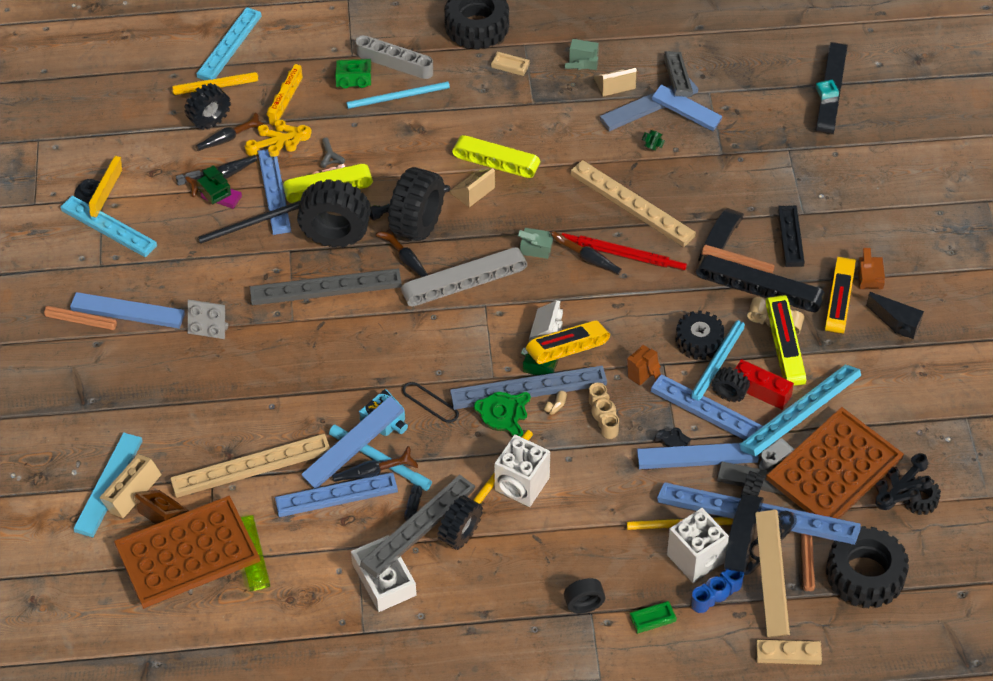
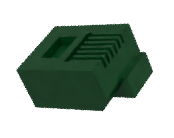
M214 165L203 170L204 177L196 181L198 190L212 205L231 195L228 180L223 177L224 175Z
M523 347L521 352L522 355H525L523 361L524 373L536 376L554 373L559 359L538 364L526 351V348Z

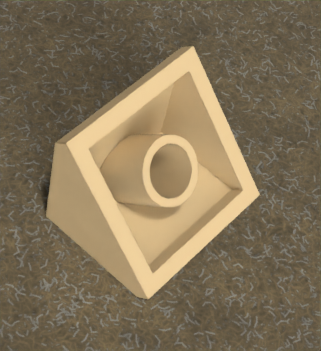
M626 68L594 76V79L602 96L635 89L637 71L636 68Z
M490 168L475 171L451 189V194L468 207H471L495 188V170Z

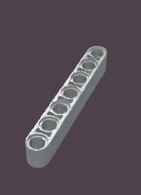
M515 247L409 281L402 285L401 292L407 304L413 307L521 272L527 267V261L521 250Z

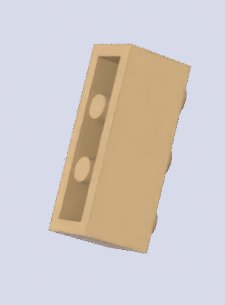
M138 454L99 498L110 514L124 518L136 505L135 494L147 492L162 474L152 459Z

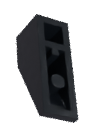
M869 292L866 306L895 333L914 339L922 322L924 311Z

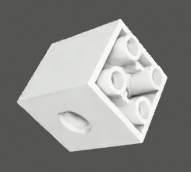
M517 435L513 436L495 462V491L528 507L532 505L550 478V451Z
M701 508L670 528L667 555L689 580L694 583L725 563L729 536Z

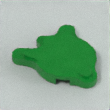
M494 392L489 397L477 400L474 404V410L481 416L483 422L489 428L496 431H506L512 437L514 435L522 437L523 430L518 421L527 419L525 405L530 402L531 396L528 392H523L519 395Z

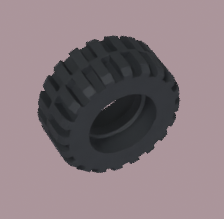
M447 0L444 8L446 33L453 42L456 41L457 45H463L467 49L474 48L479 50V48L486 49L491 45L495 46L508 33L509 5L507 0ZM471 16L487 17L481 20L468 19Z
M411 167L401 175L400 180L396 183V188L393 190L390 208L388 209V225L394 234L416 241L424 240L430 235V232L433 231L435 224L438 222L444 202L445 184L439 174L418 167Z
M326 179L325 182H322L321 180L310 185L303 192L297 214V222L302 232L308 238L311 237L312 241L319 242L323 246L330 245L334 248L338 246L347 247L348 244L353 245L361 240L366 234L371 211L370 202L363 192L361 193L359 188L353 187L348 182L343 183L342 180L332 181L331 179ZM327 212H335L342 216L332 215Z
M861 526L855 545L834 540L826 566L827 581L830 586H833L832 590L836 595L840 594V598L843 601L847 602L848 600L851 602V605L856 607L857 605H863V608H870V606H874V608L882 607V603L887 605L897 598L905 584L909 569L908 554L905 553L903 544H898L899 540L895 536L891 537L888 535L889 532L885 530L879 531L877 527L869 529L866 526ZM856 558H870L877 561L884 568L885 573L875 577L864 576L857 573L850 566L849 562Z

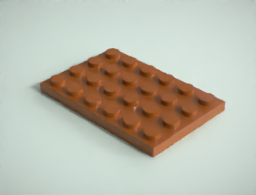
M841 407L768 473L765 480L807 513L839 519L883 478L892 467L903 459L904 453Z
M230 495L114 541L143 609L260 562L256 548Z

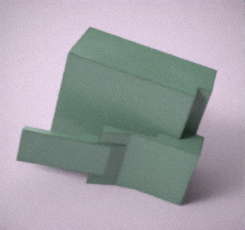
M572 39L570 62L565 63V69L597 70L599 43Z
M525 228L524 231L519 230L518 236L522 237L520 250L523 255L549 259L553 244V237L550 231Z

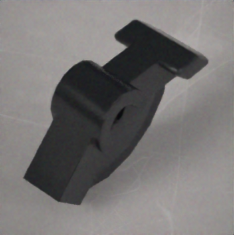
M676 427L670 431L659 430L654 439L655 442L662 440L667 447L688 446L691 442V439L683 434L681 429Z

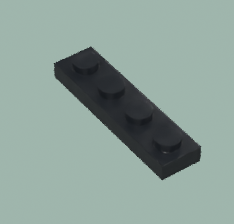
M797 205L778 206L785 267H804L805 260Z

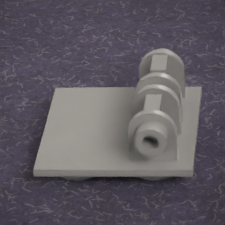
M188 299V334L225 339V330L228 329V323L225 322V305Z

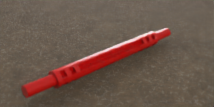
M563 232L561 234L582 247L589 246L597 251L665 268L669 266L685 271L687 268V263L671 260L667 256L582 235L579 237Z

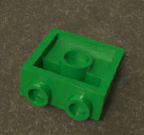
M371 59L336 61V87L349 88L351 86L365 88L371 86Z

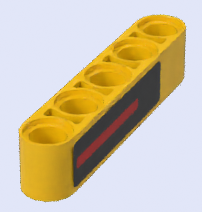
M837 256L825 331L844 334L856 259Z
M595 320L535 338L527 344L526 351L538 364H543L601 346L609 340L610 333L599 321Z

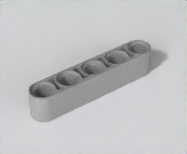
M365 35L356 38L357 56L362 59H371V62L422 79H429L433 76V59L427 55Z

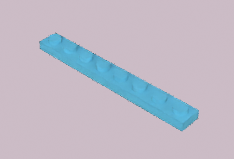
M845 364L740 444L741 451L753 456L760 454L861 376L860 369Z

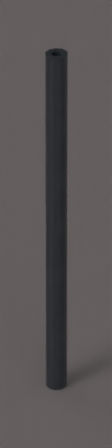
M300 201L199 236V242L201 244L299 209Z

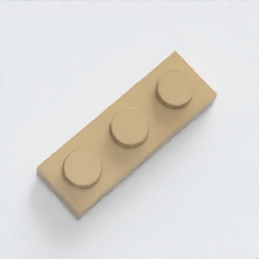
M757 640L756 642L757 663L821 665L822 662L821 642Z

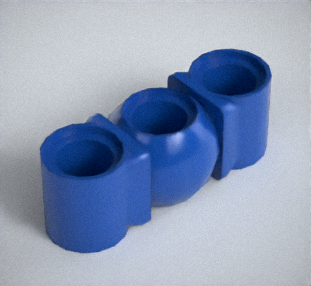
M726 570L721 572L720 576L711 577L702 586L696 587L692 592V609L697 613H704L709 607H713L715 602L725 601L729 595L741 589L744 572Z

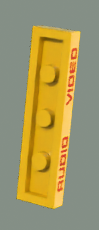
M295 64L292 70H289L286 81L281 84L280 91L275 95L272 106H269L267 116L271 125H275V122L280 120L303 78L301 65Z

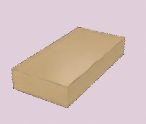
M497 52L491 67L524 76L530 65V60Z

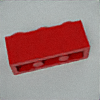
M743 359L736 366L737 372H743V376H747V380L750 381V387L746 394L781 410L785 408L792 397L793 382Z

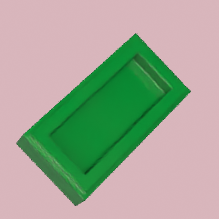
M669 601L630 613V619L637 634L674 623L677 620Z

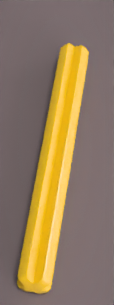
M253 72L175 85L172 87L174 95L196 92V88L199 87L201 89L202 85L205 84L207 86L208 83L216 84L221 88L257 82L258 74Z

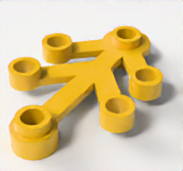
M278 120L275 122L276 130L290 132L281 133L269 130L267 125H260L258 127L259 135L272 138L259 142L248 140L245 144L246 154L249 156L257 155L260 148L271 145L268 148V152L272 157L278 156L279 151L284 145L287 151H295L300 141H306L310 138L312 134L311 128L305 125L293 127L286 125L284 120Z

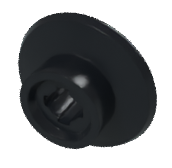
M94 179L82 181L75 189L74 196L89 204L100 181Z

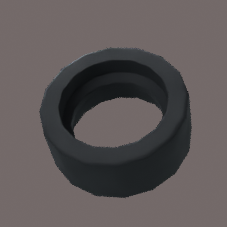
M594 578L577 580L565 588L563 593L568 610L578 614L587 613L599 608L606 599L601 582Z

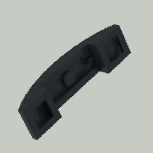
M726 208L713 226L704 245L723 250L734 229L738 228L744 214ZM702 251L700 253L698 261H700L703 256Z
M745 494L741 497L729 535L724 569L745 573L750 555L749 547L756 524V512H761L763 497Z

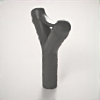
M323 138L322 143L326 154L320 166L326 168L327 165L333 163L344 164L345 159L332 151L329 139Z

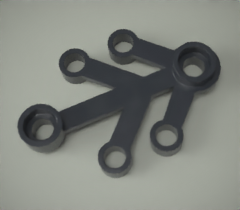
M918 453L911 458L912 467L900 481V473L897 467H892L887 472L893 487L890 492H887L889 487L886 480L880 479L875 484L879 492L875 502L878 509L889 510L897 502L908 499L911 502H917L921 499V494L916 487L921 486L923 489L932 487L933 483L930 476H922L920 479L911 481L918 472L925 471L928 468L929 462L925 454ZM909 490L906 493L899 494L902 491Z

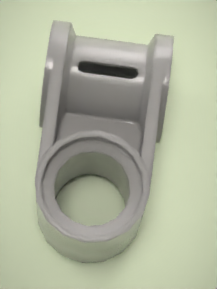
M778 439L773 445L762 452L759 469L772 471L795 449L784 439Z

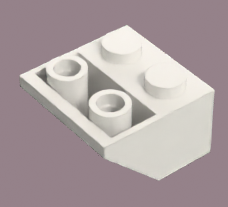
M556 300L537 309L529 342L535 338L562 330L563 321L561 319L563 309H560V301Z

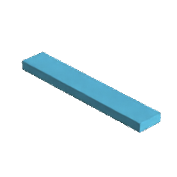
M248 7L245 8L196 73L197 78L202 80L216 79L262 17L260 11Z
M73 195L61 206L62 212L145 258L157 247L156 241L102 211L99 212L97 218L92 217L89 204Z
M127 433L122 434L74 527V532L94 537L107 512V508L99 497L134 459L143 442L142 437Z

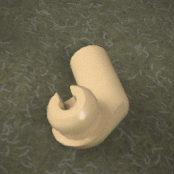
M559 391L554 404L548 401L544 406V411L552 415L560 410L565 404L566 392Z

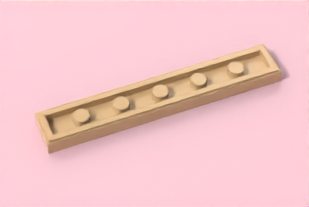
M778 511L756 512L767 637L790 635Z

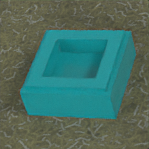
M833 80L816 83V89L822 100L839 95Z

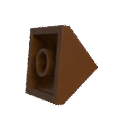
M160 490L136 493L134 496L138 513L154 524L189 511Z

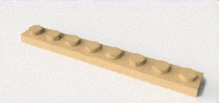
M582 160L571 170L573 177L682 247H685L695 237V231Z
M322 434L171 477V482L176 498L321 457L330 449L326 435Z

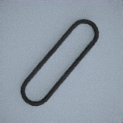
M409 382L403 386L402 391L407 398L411 399L412 401H414L415 403H417L418 405H420L421 407H423L424 409H426L446 423H452L458 419L459 412L457 409L454 410L456 412V417L452 420H447L406 393L405 389L407 386L416 385L426 393L430 394L431 396H433L434 398H436L437 400H439L440 402L454 410L452 405L448 404L447 402H445L444 400H442L441 398H439L438 396H436L416 382Z

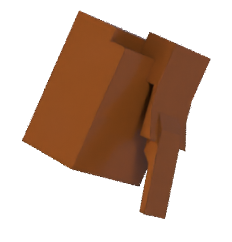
M863 248V257H859L857 265L860 289H865V287L866 289H870V287L871 289L872 287L873 289H877V287L878 289H883L885 284L883 257H871V248Z
M642 345L632 356L627 358L628 378L636 384L641 385L651 375L654 376L655 381L660 377L659 369L661 366L655 350Z

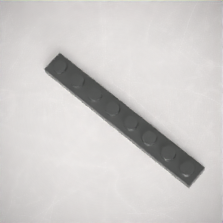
M398 268L250 286L253 306L401 288L402 284Z
M458 475L361 561L360 567L376 579L445 517L444 514L449 510L450 505L454 504V501L459 496H469L474 491L475 485L463 476Z

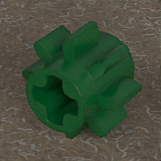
M651 129L649 133L644 132L641 139L645 141V147L656 151L657 147L662 148L665 140L661 139L663 134Z

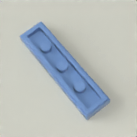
M660 85L652 97L653 101L711 131H714L722 120V116L684 96H675L673 90L663 85Z

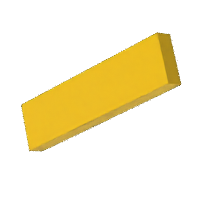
M115 156L112 159L89 201V210L92 217L97 218L122 172V162L119 156Z

